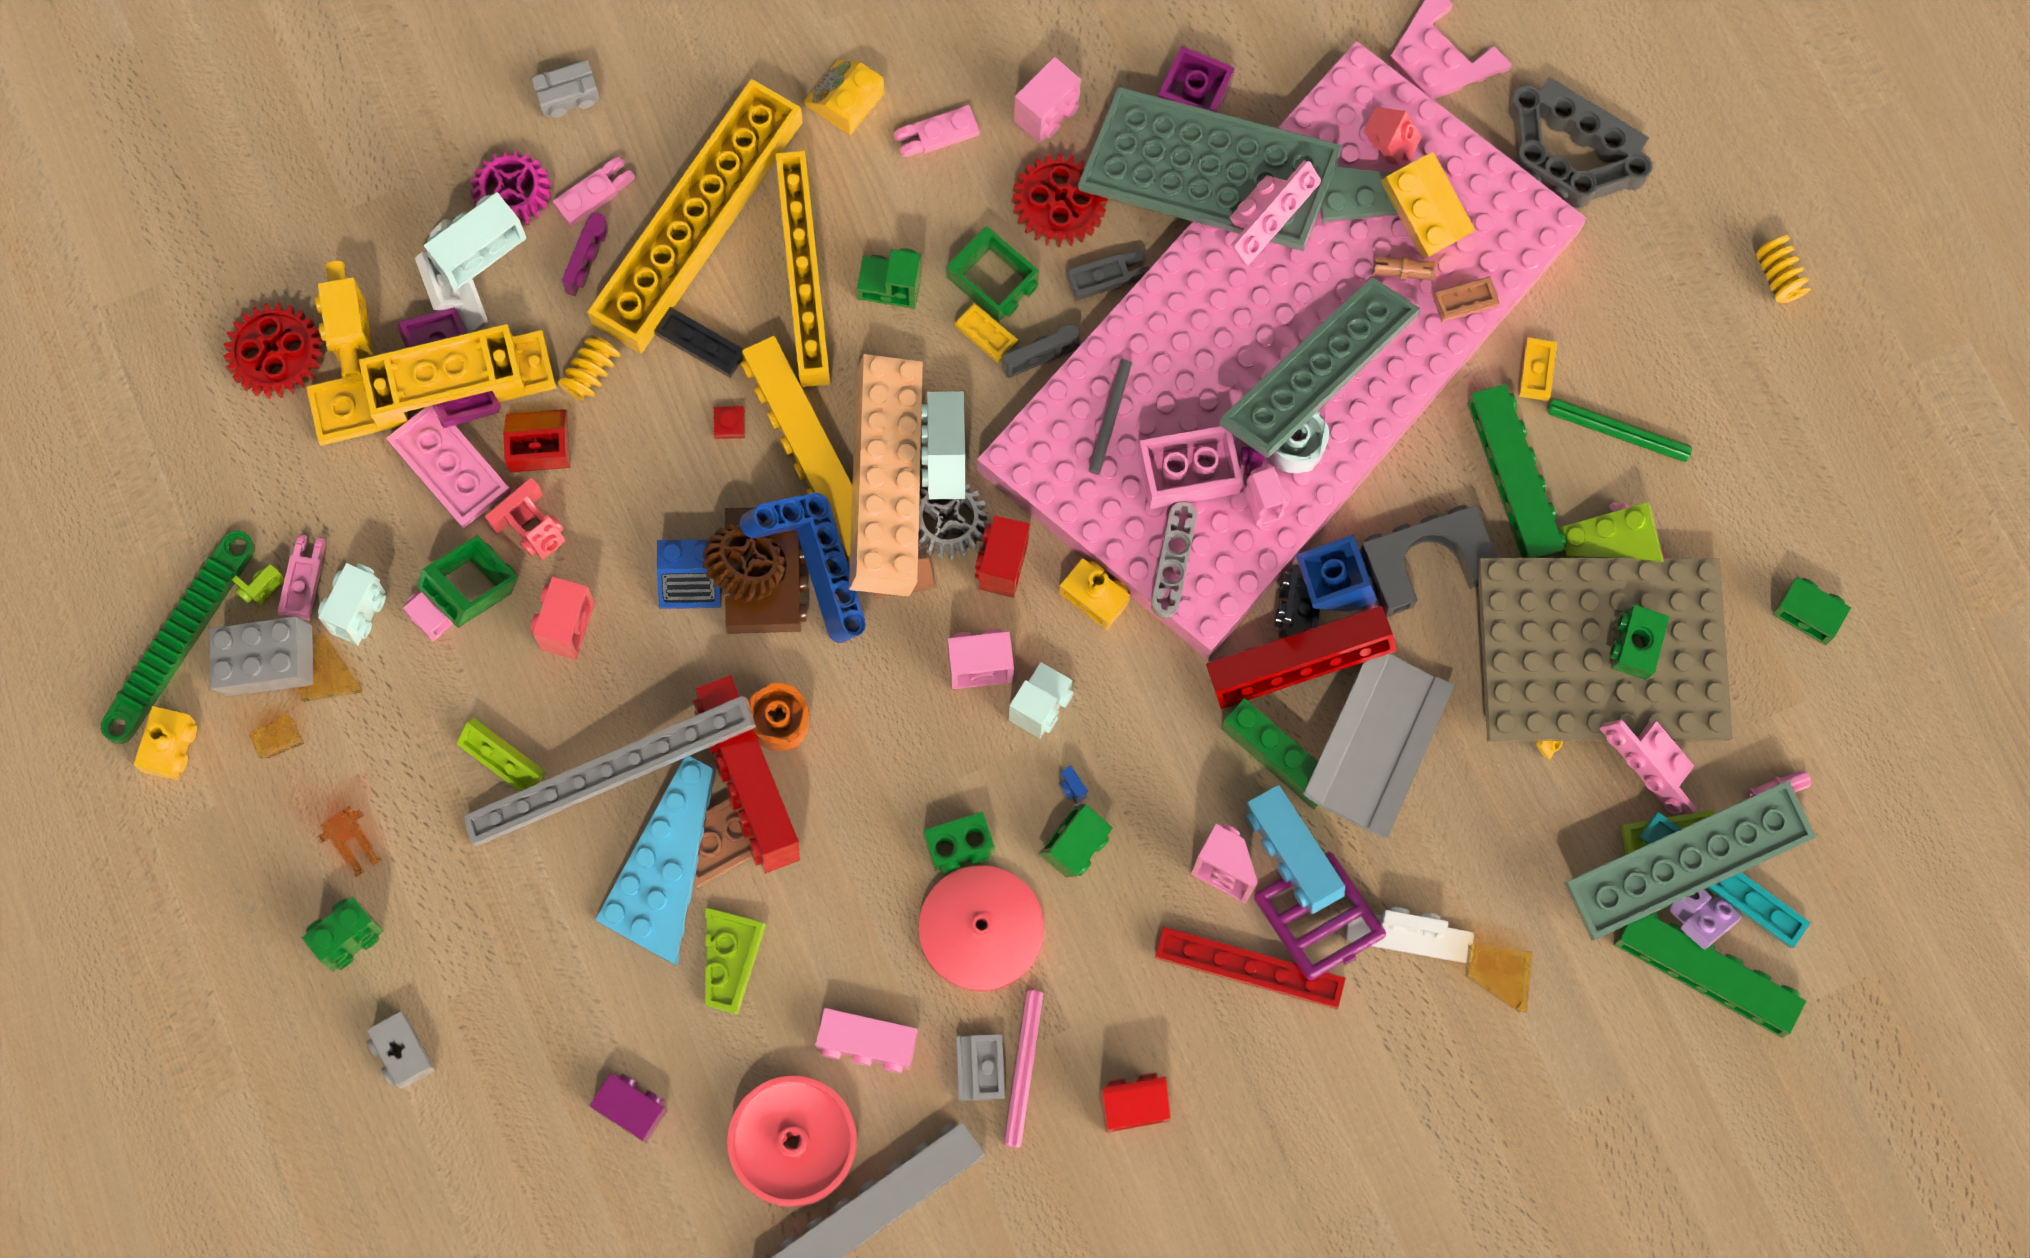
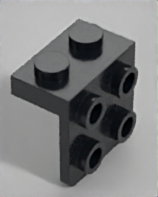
M1292 564L1289 572L1284 571L1283 580L1280 582L1278 598H1283V601L1280 600L1274 627H1279L1278 637L1280 638L1301 633L1308 628L1318 627L1320 609L1313 608L1304 579L1297 578L1299 567L1297 564Z

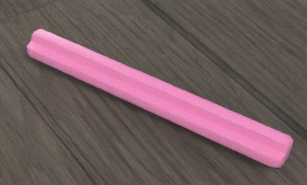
M1028 990L1026 992L1004 1139L1005 1146L1013 1148L1021 1146L1043 1000V992L1037 990Z

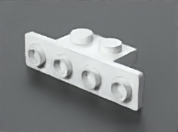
M449 219L442 220L429 235L431 236L437 231L443 232L452 225ZM421 252L415 257L434 310H446L455 307L467 334L479 331L487 324L488 319L473 279L454 291L433 265L427 252Z
M1391 907V910H1386L1382 916L1376 915L1386 930V937L1372 945L1373 947L1461 963H1469L1471 960L1474 933L1448 928V921L1440 920V915L1432 913H1422V916L1410 915L1408 909ZM1362 917L1348 924L1347 942L1352 943L1371 932Z

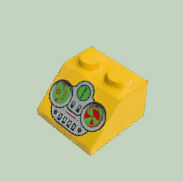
M838 59L803 101V105L850 136L884 95V78L861 62Z

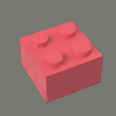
M552 577L550 584L545 585L542 590L540 602L543 605L540 614L536 613L533 617L531 631H533V636L542 651L576 660L595 602L588 586Z

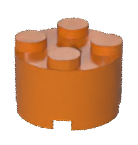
M771 683L751 696L748 703L756 724L753 730L759 745L771 751H787L797 748L807 736L810 728L809 709L802 694L789 684ZM778 713H783L784 719L775 722L773 717H777Z

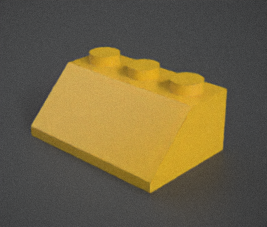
M1434 152L1423 156L1380 180L1422 260L1475 231Z

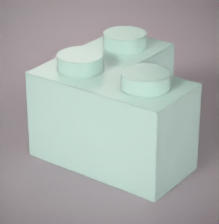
M1040 662L1030 680L1024 681L1010 704L1009 721L1039 739L1044 732L1050 733L1058 720L1059 707L1065 708L1074 694L1070 690L1072 680Z

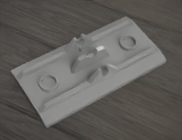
M1392 654L1363 662L1303 795L1319 806L1357 826L1387 838L1455 684L1438 677H1433Z

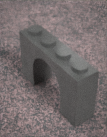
M1461 505L1451 509L1448 515L1438 517L1437 514L1422 519L1420 521L1421 524L1412 527L1409 524H1404L1393 529L1391 534L1382 536L1381 533H1377L1364 540L1365 542L1362 544L1360 552L1368 575L1372 578L1375 594L1380 606L1383 607L1386 617L1414 608L1418 600L1405 569V554L1409 549L1420 543L1433 542L1448 548L1456 556L1469 589L1479 586L1477 561L1480 558H1497L1476 505L1466 508V505Z

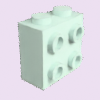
M346 563L343 570H339L336 573L332 582L334 588L329 597H325L322 600L318 609V618L330 634L357 646L361 639H366L372 628L371 620L375 612H379L382 609L386 600L385 590L379 583L380 579L373 575L374 571L371 568L359 563L356 567Z

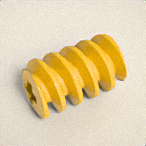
M1788 235L1766 242L1756 253L1757 260L1762 261L1761 269L1767 272L1765 275L1766 280L1772 282L1770 290L1776 293L1775 301L1777 303L1796 300L1811 290L1810 288L1803 289L1802 287L1809 281L1808 277L1798 278V275L1804 271V268L1802 266L1793 267L1799 261V257L1788 256L1794 251V246L1784 247L1783 245L1789 241L1790 237Z
M590 335L591 338H587L583 342L585 348L578 350L577 356L579 358H574L571 361L573 368H567L564 372L566 378H561L558 381L559 386L565 392L583 402L585 401V395L590 397L596 395L590 388L591 385L601 387L602 384L596 377L606 378L608 376L603 366L614 367V363L609 357L619 358L621 356L609 342L596 335Z

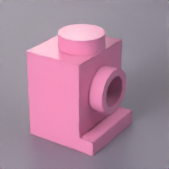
M419 591L409 597L406 606L403 608L408 617L432 642L453 624L430 599Z

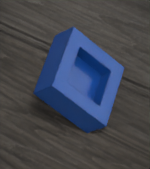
M1072 766L1061 771L1059 778L1061 782L1058 785L1067 799L1072 797L1076 804L1087 798L1088 790Z

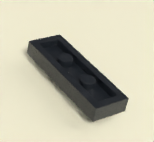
M671 307L654 330L656 336L729 378L732 377L743 360V348Z

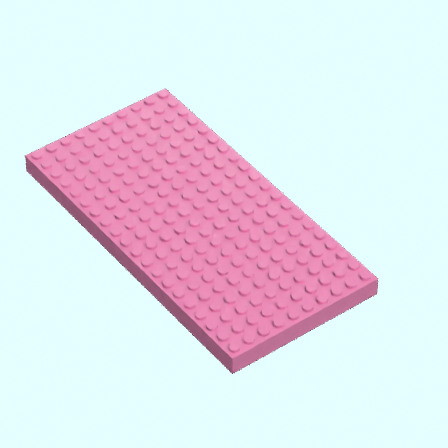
M1357 41L1284 120L1278 129L1342 145V152L1336 165L1338 167L1394 173L1423 156L1434 152L1475 231L1422 260L1399 215L1322 223L1319 210L1304 251L1269 242L1250 265L1247 266L1242 264L1231 247L1232 242L1239 235L1238 233L1192 222L977 459V471L1085 560L1089 563L1094 561L1100 565L1109 579L1112 581L1117 579L1128 588L1130 597L1207 660L1212 657L1284 574V571L1297 559L1296 555L1303 552L1580 232L1586 220L1584 215ZM1375 107L1403 110L1411 118L1422 137L1410 161L1401 160L1399 165L1389 164L1380 149L1374 148L1364 133V129ZM1375 256L1402 259V256H1408L1409 260L1435 261L1434 280L1416 278L1400 280L1396 276L1373 275ZM1371 277H1374L1420 308L1418 317L1318 411L1319 415L1328 425L1329 439L1321 460L1311 471L1303 473L1284 472L1271 465L1265 457L1262 466H1267L1268 469L1275 468L1288 501V506L1284 509L1285 515L1280 520L1262 526L1256 525L1244 494V488L1247 486L1246 480L1250 476L1247 475V465L1241 464V447H1246V443L1233 435L1243 481L1240 493L1189 502L1197 511V520L1179 608L1173 617L1168 619L1157 617L1152 611L1151 601L1172 506L1155 509L1149 508L1138 456L1140 440L1219 427L1220 418ZM1485 277H1491L1500 302L1498 307L1441 322L1432 297L1433 292ZM1125 359L1132 362L1131 370L1099 475H1095L1088 471L1120 361ZM1293 436L1295 441H1299V437ZM1181 510L1179 515L1174 516L1179 517L1177 530L1183 531L1186 519L1191 518L1187 517L1186 511ZM1174 538L1168 543L1170 550L1175 553L1183 552L1186 548L1185 542L1179 538ZM1167 567L1162 572L1163 577L1169 582L1177 581L1180 577L1179 571L1174 567ZM1165 588L1163 600L1157 601V603L1161 604V609L1167 610L1170 605L1174 606V604L1169 603L1171 589Z

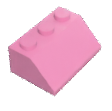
M1216 824L1197 858L1191 875L1246 904L1258 881L1245 840L1239 836L1240 832L1227 824H1223L1222 827Z

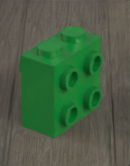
M354 897L349 900L345 898L335 904L331 909L333 913L324 920L318 919L311 923L305 930L307 933L301 937L318 960L333 972L337 968L342 970L354 961L355 958L353 956L361 949L367 950L374 946L380 939L379 935L384 932L366 908Z

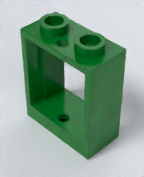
M985 226L946 266V277L998 322L1004 316L1010 317L1017 310L1018 302L1025 295L1027 297L1031 296L1039 286V270L988 226ZM989 250L1024 278L1000 305H997L964 276Z
M476 535L423 568L417 587L459 628L511 595L518 576L513 568L505 564L489 544ZM469 561L495 585L494 588L472 602H469L445 577Z

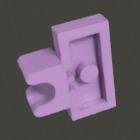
M1702 890L1673 903L1670 907V912L1683 923L1680 929L1705 950L1735 926L1742 916L1729 903L1718 896L1710 901L1712 896L1705 890Z

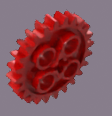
M1059 153L1057 160L1053 161L1051 156L1047 154L1045 163L1036 158L1034 168L1027 164L1024 171L1025 174L1019 173L1017 179L1019 183L1014 184L1013 192L1017 194H1013L1011 202L1017 204L1013 208V214H1021L1018 217V225L1027 223L1025 233L1027 234L1034 230L1036 232L1034 240L1037 241L1043 236L1047 246L1052 239L1056 240L1057 247L1061 246L1062 240H1066L1071 247L1075 237L1081 243L1084 242L1085 233L1092 236L1095 230L1094 227L1099 228L1102 220L1100 217H1104L1106 209L1103 207L1106 206L1108 198L1079 191L1078 184L1084 172L1083 166L1085 161L1081 160L1076 165L1073 163V155L1069 157L1068 161H1063L1062 154ZM1057 177L1062 178L1066 183L1060 185L1055 183L1053 179ZM1040 196L1044 198L1046 202L1037 203L1032 199V197ZM1078 197L1083 198L1087 203L1084 205L1077 204L1073 199ZM1061 216L1066 222L1057 223L1053 217Z
M278 302L274 310H271L269 305L265 303L263 312H259L254 306L252 307L253 316L249 317L247 314L242 313L245 322L241 324L234 321L233 324L237 331L227 332L232 342H227L223 345L229 351V353L223 355L226 362L230 363L226 367L230 374L234 373L232 377L235 382H242L241 386L245 391L252 387V392L255 396H258L263 390L268 399L272 396L273 391H276L278 396L283 398L284 389H288L293 395L295 394L294 385L298 384L300 387L305 388L303 379L305 377L314 379L310 370L320 369L319 363L315 360L324 356L321 350L318 349L324 346L322 340L317 338L320 332L317 327H313L314 322L311 318L305 319L306 316L302 310L295 314L292 305H289L284 311L282 305ZM277 327L273 334L265 335L267 329ZM301 343L297 350L289 351V347L292 344ZM259 350L255 357L246 358L250 351ZM283 366L279 373L270 374L274 367Z

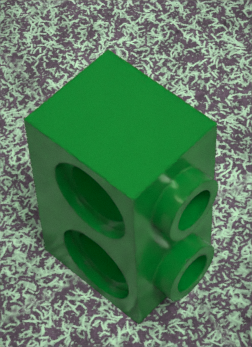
M983 812L923 830L926 846L935 871L942 869L943 873L959 869L960 863L972 860L973 864L988 860L990 858L989 854L994 853V844ZM977 833L983 837L984 841L979 846H970L966 842L967 836ZM947 842L951 844L954 848L953 852L948 856L938 854L936 848L940 843Z

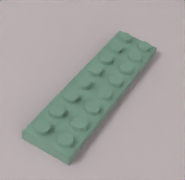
M1371 277L1220 418V426L1266 458H1269L1419 315L1420 308L1374 277Z
M1788 780L1565 882V886L1592 941L1816 838Z

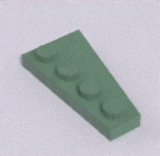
M1336 166L1320 207L1322 223L1398 215L1380 180L1392 173Z

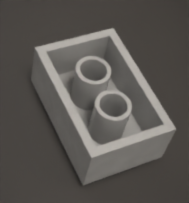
M297 616L209 629L210 689L229 697L313 685L312 625Z

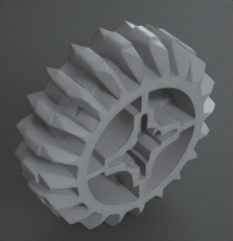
M966 483L965 499H951L949 504L939 505L936 502L946 499H929L928 491L921 488L918 548L928 545L926 554L931 555L937 550L938 559L940 560L943 559L944 552H948L950 559L953 560L955 559L956 551H959L963 557L967 556L966 547L975 551L977 549L976 541H982L983 533L981 531H984L986 524H988L985 520L989 519V512L983 510L986 507L985 500H978L980 496L978 490L969 494L970 485ZM963 504L972 513L974 519L972 525L967 524L966 519L960 516ZM925 513L930 515L931 520L937 523L934 535L924 525L923 518ZM953 514V520H949L943 526V518L947 519ZM951 533L961 535L955 539H945Z

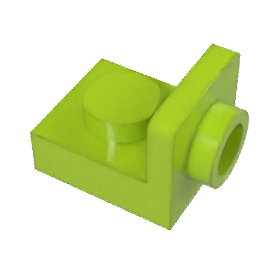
M271 564L266 568L260 569L253 576L252 583L249 586L237 576L232 579L238 587L235 593L246 603L249 604L253 600L260 607L285 580L281 573Z

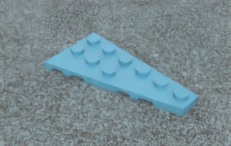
M690 756L683 759L595 921L677 966L680 958L681 939L684 937L686 927L684 923L687 908L690 905L697 870L700 841L703 839L704 834L703 825L706 809L709 807L716 771Z

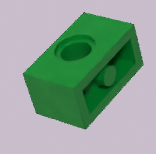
M1633 605L1625 612H1622L1617 623V629L1620 630L1618 641L1615 640L1609 653V658L1613 659L1610 669L1644 680L1654 675L1670 616L1637 605ZM1632 635H1636L1642 640V648H1638L1633 644Z

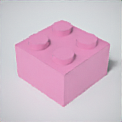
M1054 57L1015 96L1014 122L1038 143H1041L1046 137L1051 138L1058 131L1060 123L1064 118H1071L1077 112L1080 106L1081 78Z
M989 629L984 631L982 635L972 636L970 632H961L954 634L953 638H948V660L952 689L1013 683L1014 664L1010 632H1002V629Z

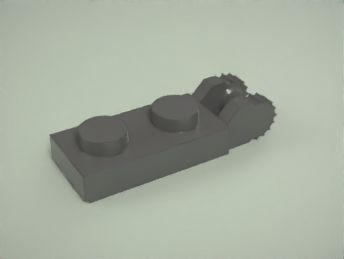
M1144 250L1124 255L1122 253L1067 270L1065 276L1074 300H1081L1129 285L1131 282H1138L1150 267L1145 266L1128 271L1127 266L1144 261L1146 258Z
M1075 324L1059 327L1057 334L1049 337H1039L1032 344L1022 348L1014 347L1007 351L1005 355H1002V370L1006 378L1023 373L1072 352L1076 348L1078 349L1080 343L1078 326H1075Z

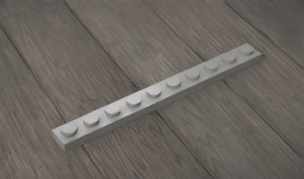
M744 696L738 697L464 815L463 818L471 845H482L755 728L756 724L747 698Z

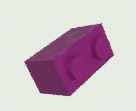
M610 1073L589 1106L633 1136L647 1143L667 1112L661 1106L664 1100L649 1090L644 1095L635 1089L637 1082L625 1074L621 1073L619 1077H616Z

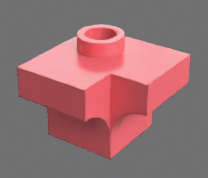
M1375 107L1364 129V133L1373 147L1380 149L1389 164L1399 165L1401 160H1411L1422 137L1407 112L1396 109Z

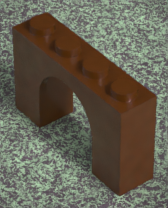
M754 507L725 508V526L732 524L735 527L740 523L742 515ZM796 530L764 536L767 539L774 538L772 545L781 548L780 555L785 558L784 560L787 564L785 576L771 595L767 596V598L763 597L758 602L751 599L745 603L742 597L734 601L733 596H725V626L728 634L801 632V622H807L806 604H801V593H806V574L800 575V564H806Z

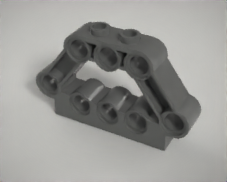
M1550 77L1541 90L1531 85H1523L1515 91L1508 108L1509 115L1514 121L1517 149L1514 162L1569 205L1575 208H1582L1587 206L1591 200L1625 189L1637 190L1645 184L1652 170L1651 159L1642 152L1649 139L1648 136ZM1520 102H1526L1531 107H1524ZM1555 111L1564 112L1566 117L1559 116ZM1540 117L1545 119L1547 126L1551 130L1568 133L1572 142L1580 147L1589 146L1595 150L1600 160L1605 162L1614 161V163L1589 171H1577L1571 167V163L1566 157L1561 155L1552 156L1547 153L1543 145ZM1580 126L1588 127L1591 132L1582 130ZM1605 141L1613 142L1616 147L1608 146ZM1525 155H1531L1535 157L1537 161H1530L1525 157ZM1629 168L1637 169L1640 174L1632 173ZM1556 170L1561 176H1554L1550 171ZM1575 186H1583L1586 192L1577 190Z

